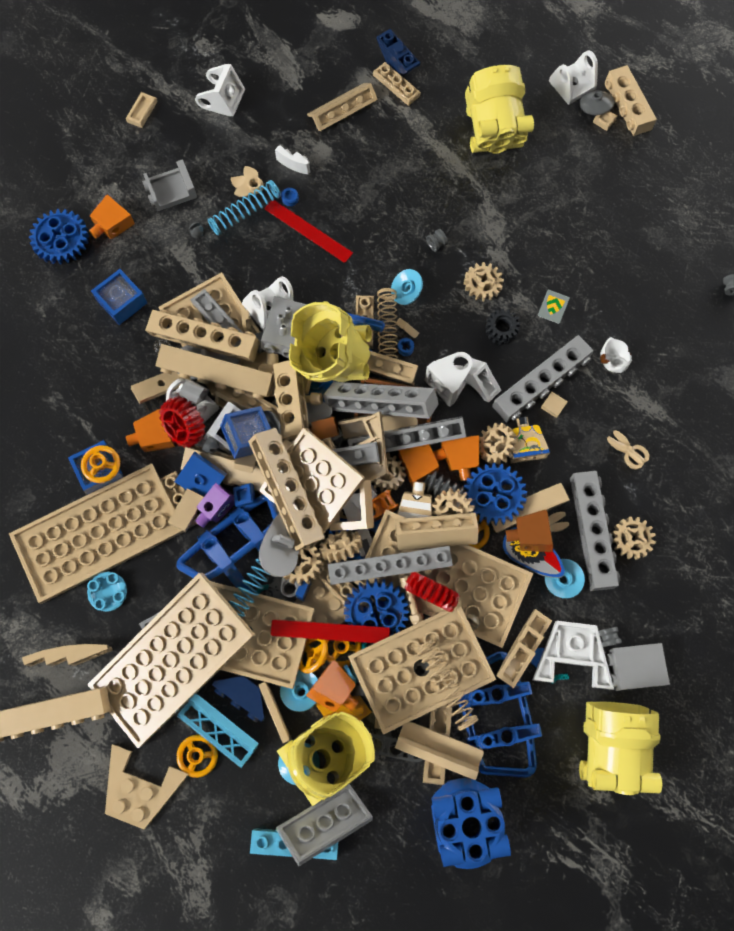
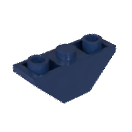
M391 29L377 36V41L386 63L396 72L408 73L420 66L417 58Z
M244 676L213 682L212 685L216 687L214 692L222 698L228 696L232 699L231 704L238 710L242 708L249 712L247 716L256 723L258 720L261 722L265 721L266 714L263 695L257 685Z

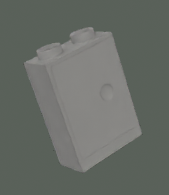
M274 296L261 338L260 349L289 358L290 343L293 345L295 343V338L291 336L293 314L307 304Z

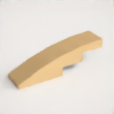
M562 483L526 497V504H522L524 510H518V517L542 510L549 511L570 501ZM512 515L513 521L511 522L506 519L505 525L502 524L501 520L498 521L497 526H495L494 521H491L495 532L499 533L516 525L518 517Z
M533 610L496 675L498 678L512 688L516 686L536 654L535 651L543 640V635L552 620L538 610Z
M98 644L68 645L42 650L24 656L22 660L24 665L30 667L44 661L49 666H55L65 661L68 662V665L76 666L111 652L113 649L111 646Z
M453 701L430 712L429 729L450 737L452 707L447 709V706L453 703ZM425 760L422 783L443 785L445 768Z

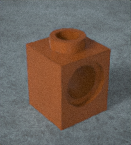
M336 416L311 422L312 426L309 427V430L320 440L340 435Z

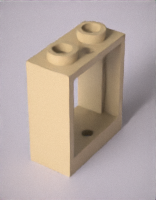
M363 480L359 486L362 520L340 522L338 514L330 525V531L374 528L371 480Z

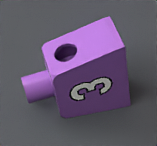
M215 483L197 505V509L201 513L195 519V522L203 528L210 520L219 522L235 505L234 495L225 487Z

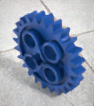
M57 209L55 214L51 210L49 216L43 214L44 219L37 218L39 223H33L35 229H30L32 235L29 238L32 241L30 245L40 259L43 258L45 262L50 260L52 264H55L56 260L60 264H62L63 260L69 263L70 257L76 260L75 254L82 255L79 251L80 249L86 250L84 244L89 243L87 240L89 237L88 228L78 214L75 215L73 211L68 214L66 209L61 213Z
M493 463L492 468L485 464V470L478 467V474L472 472L471 476L473 479L467 478L469 485H464V490L468 491L466 492V498H472L470 505L475 506L473 513H476V517L480 516V523L486 519L487 525L494 521L495 526H497L498 521L501 520L502 524L505 525L506 519L512 522V515L518 517V510H524L522 504H526L527 499L524 497L527 496V491L523 489L526 488V484H520L522 477L516 478L517 471L510 473V466L504 470L503 464L499 468H496L495 463ZM485 480H489L493 484L491 486H485L483 482ZM508 484L512 489L507 491L502 486ZM494 492H498L496 497L492 496ZM485 498L488 500V503L480 504L478 500ZM504 502L508 507L501 509L497 504Z
M375 578L374 583L371 584L367 579L365 586L359 583V590L353 587V594H347L348 600L344 602L346 607L344 608L345 622H349L348 625L390 628L389 636H392L394 631L396 633L401 631L400 627H406L405 621L409 620L407 613H410L409 607H407L408 600L404 599V592L399 593V586L393 589V582L386 585L385 579H383L380 584L377 578ZM371 595L374 596L377 611L380 612L382 626L379 625L376 610L373 609ZM387 597L388 600L380 601L379 598ZM361 602H367V603H368V605H367V606H364V607L361 606V605H359V604H360ZM386 615H392V616H394V617L391 618V619H386V618H385ZM372 620L374 623L367 624L365 621Z

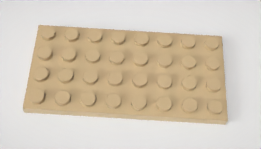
M150 464L9 533V536L38 603L43 604L94 578L98 574L104 573L172 539L184 531L168 523L175 509L154 465Z
M386 509L365 559L431 548L398 550L395 519L407 518ZM469 545L450 546L453 566L416 572L457 592L460 596L458 604L460 603L465 616L473 614L479 618L480 625L473 631L475 636L501 648L504 646L533 576V573ZM411 573L379 577L377 580L381 584L382 580L385 579L386 585L393 582V589L399 586V593H405V589H401L399 578L411 575ZM375 578L368 579V580L370 581L371 584H373ZM367 579L355 581L354 583L358 585L362 583L365 586ZM415 595L419 612L432 617L445 611ZM470 618L468 619V622L473 627L477 625Z
M201 572L126 645L88 686L91 690L106 686L111 709L109 713L135 746L140 748L255 636V633Z

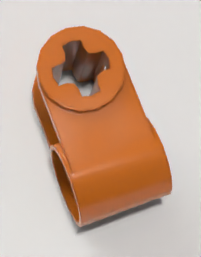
M386 490L372 499L373 509L376 511V514L373 516L374 522L383 517L386 509L394 512L399 508L400 505L395 503L390 495V490Z

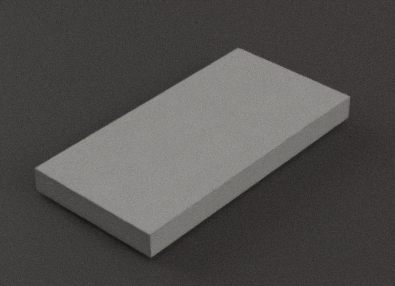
M348 784L333 796L321 800L314 806L307 808L277 826L276 830L297 865L301 866L371 822L373 816L352 786Z

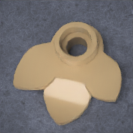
M249 166L244 167V176L231 177V182L236 188L234 195L238 197H247L249 193L254 194L255 189L260 191V186H264L263 181L258 178V172Z

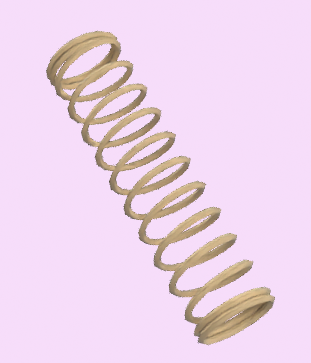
M392 288L380 289L377 292L379 297L377 299L379 303L377 306L379 309L377 313L379 316L378 320L382 318L387 320L383 321L384 323H396L385 325L388 327L384 328V330L395 329L396 331H383L384 333H395L398 329L392 326L397 325V322L393 321V319L397 318V315L390 313L397 311L395 307H392L397 304L396 301H393L397 298V292ZM385 291H390V292H394L395 294L388 293V294L380 295L379 293L385 292ZM381 298V299H384V300H386V301H382V302L380 303V302H379V299ZM395 302L394 305H384L382 303ZM380 305L386 306L385 308H382V309L379 308ZM389 308L395 309V311L392 312L382 311L384 309ZM381 311V312L389 313V314H384V315L380 316V315H379V312ZM393 315L395 318H384L383 316ZM378 332V349L380 350L378 353H396L398 351L396 348L380 349V345L387 347L396 346L398 344L396 341L381 343L380 338L394 340L398 336L395 334L380 336V332ZM384 336H396L395 338H384ZM393 342V343H396V344H394V345H385L384 343ZM394 349V350H396V351H394V352H387V351H384V350ZM390 354V355H385V356H394V357H396L395 359L398 358V356L392 355V354Z
M431 639L414 650L418 652V656L435 650L423 659L421 663L440 657L429 665L426 671L444 665L433 673L430 678L448 672L434 683V686L452 680L439 690L438 693L457 687L442 699V701L461 695L457 700L448 705L447 709L466 702L451 714V716H454L463 711L470 710L455 722V724L464 721L457 727L461 731L476 723L478 718L476 715L467 717L473 710L471 707L463 709L468 704V700L457 702L464 696L463 692L454 694L460 688V685L448 687L456 680L455 677L445 679L452 670L438 673L447 666V662L433 666L443 658V655H437L428 659L439 650V647L424 651L435 643L434 639Z

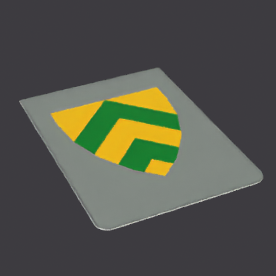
M548 289L538 316L559 324L570 297Z

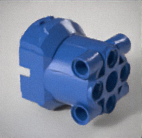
M458 778L447 781L435 792L431 798V810L438 851L441 854L443 867L455 866L461 869H474L486 865L492 859L511 856L508 836L505 834L504 818L499 810L502 808V801L498 787L489 788L473 779ZM464 797L472 799L470 809L465 810L462 808L461 801ZM475 817L479 821V831L476 835H464L462 824L466 818ZM490 817L494 819L492 821L493 829H489L487 825ZM447 824L454 826V834L450 837L443 835V828ZM477 844L480 846L481 849L475 853H469L472 845Z

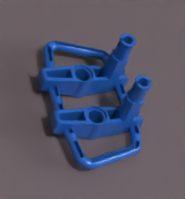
M262 494L255 499L256 503L243 506L242 508L237 507L228 513L230 516L210 531L206 530L202 535L197 536L198 541L178 559V570L192 578L200 573L185 565V563L202 548L210 560L217 565L216 568L204 574L209 581L224 573L236 588L242 587L253 592L242 582L245 579L234 563L254 548L259 551L263 538L269 528L268 526L261 532L248 512L267 501L274 520L279 514L276 504ZM234 522L243 537L247 538L249 542L229 557L226 549L215 536Z
M499 651L486 657L490 665L498 660H504L508 653ZM519 679L514 688L506 684L475 690L464 695L458 701H469L463 708L465 709L500 704L516 698L519 700L524 721L523 726L502 727L498 730L476 735L473 724L466 728L468 735L466 743L479 749H490L492 747L511 746L526 741L528 767L522 769L486 766L483 759H481L479 771L482 774L530 777L536 771L537 761L534 738L541 737L542 732L540 724H532L526 698L527 695L532 694L530 682L521 683ZM494 689H498L502 694L499 701L494 700L492 697ZM466 702L458 704L459 708L462 707ZM470 710L463 711V716L466 715ZM505 730L511 734V739L508 743H505L501 738V734Z

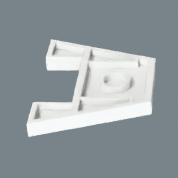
M555 621L532 680L553 683L555 662L593 667L592 688L614 690L597 625Z

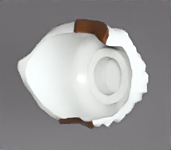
M612 337L605 342L600 352L601 363L611 372H624L632 361V354L629 352V347L626 343Z

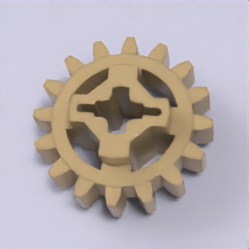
M485 262L482 263V266L476 263L475 267H470L469 271L465 274V291H470V297L475 295V300H478L479 297L482 298L483 302L486 297L492 300L493 295L497 297L499 291L502 290L504 279H501L502 272L497 273L498 267L491 268V263L488 266H485Z
M494 423L493 428L488 425V431L482 430L483 437H479L481 441L479 443V455L482 456L483 460L492 465L494 462L500 465L501 460L506 463V457H513L511 452L517 450L514 447V444L518 443L514 439L517 435L513 432V429L503 423L500 426Z
M387 453L388 474L371 482L374 483L373 488L380 487L381 492H383L384 488L390 491L393 488L396 491L403 484L406 474L403 473L406 468L400 466L402 461L397 462L396 455L392 458L390 453Z
M450 488L448 492L443 490L440 495L436 496L435 502L432 504V507L436 509L432 511V514L437 516L473 513L471 511L475 509V506L470 505L472 498L466 499V492L461 495L460 489L453 492L452 488ZM447 499L446 504H444V506H441L442 502Z
M628 517L627 522L622 519L620 524L614 526L617 531H613L611 534L615 536L613 543L617 544L614 549L621 550L620 556L627 554V559H630L634 555L635 560H638L640 555L645 557L647 552L653 550L651 546L656 542L651 540V538L656 535L655 533H650V530L653 528L652 526H645L646 520L641 523L640 517H637L634 521L632 517ZM631 548H640V550H631Z
M342 530L340 533L335 531L334 535L329 534V537L323 539V543L319 544L321 556L324 561L328 560L329 563L334 560L338 563L342 559L347 561V557L353 558L354 553H359V549L363 548L360 534L357 531L353 532V530L348 532Z
M311 545L299 550L297 564L294 569L295 575L290 573L284 576L285 580L289 579L291 584L297 581L299 586L302 585L303 581L310 584V578L316 580L315 573L321 574V570L318 567L323 566L322 561H320L322 556L320 553H317L318 549L316 547L312 548ZM306 552L311 554L313 558L307 557Z

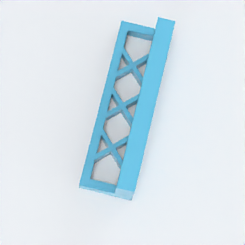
M195 694L177 715V717L240 768L244 766L258 747V742L198 694ZM192 706L198 711L199 719L190 720L184 714ZM201 722H212L214 724V732L203 731ZM227 734L230 737V745L222 746L219 744L217 735ZM243 747L248 751L241 761L234 756V748Z

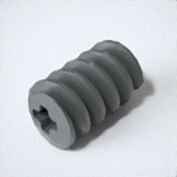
M437 471L429 474L424 481L427 494H431L434 491L433 498L440 495L443 490L448 492L452 488L453 492L457 491V483L455 482L450 486L451 479L443 482L444 475L436 478ZM463 486L460 488V494H461V495H463V491H464V487H463Z

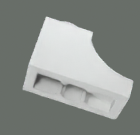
M472 358V368L465 381L481 395L484 401L490 402L501 391V388L487 363ZM468 363L460 370L467 368Z

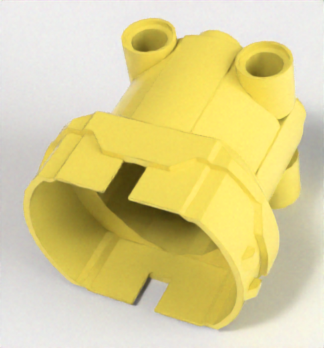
M497 65L475 72L469 82L471 91H469L468 86L465 92L466 113L472 118L475 136L470 138L471 152L489 151L497 154L507 149L523 147L524 142L527 141L528 132H532L534 129V119L532 115L525 116L522 98L525 95V84L522 83L520 68L513 65Z
M325 301L305 305L293 314L291 336L295 338L294 345L290 343L289 360L290 366L294 370L301 373L306 379L315 382L331 380L346 382L349 380H367L369 378L370 371L367 362L370 358V351L367 342H370L372 339V329L369 325L354 326L352 317L340 307Z
M586 702L584 732L588 736L587 761H580V779L587 780L588 786L592 787L593 790L614 791L624 795H636L639 792L661 793V775L653 773V748L659 744L661 736L659 734V713L651 710V714H649V708L636 704Z
M334 713L327 717L325 715L311 725L310 729L300 734L294 741L291 740L277 750L286 767H288L292 780L305 794L312 806L342 790L374 762L375 750L371 733L368 732L361 720L359 721L348 713ZM308 737L311 739L310 748L304 745ZM333 742L338 743L340 747L338 753L332 750ZM315 751L321 752L326 758L325 766L322 769L315 767L312 762V756ZM329 772L333 773L335 776V781L333 784L329 783L327 780V774Z

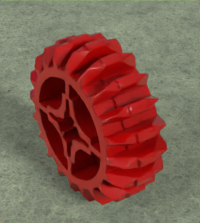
M181 396L166 400L167 402L161 405V410L159 411L161 415L159 419L162 421L161 425L165 429L164 432L178 446L185 448L198 444L204 438V428L206 426L203 424L204 419L201 418L200 412L197 411V406H193L192 401H188Z
M412 572L406 580L404 587L406 591L448 612H452L459 602L460 596L457 592L419 573Z

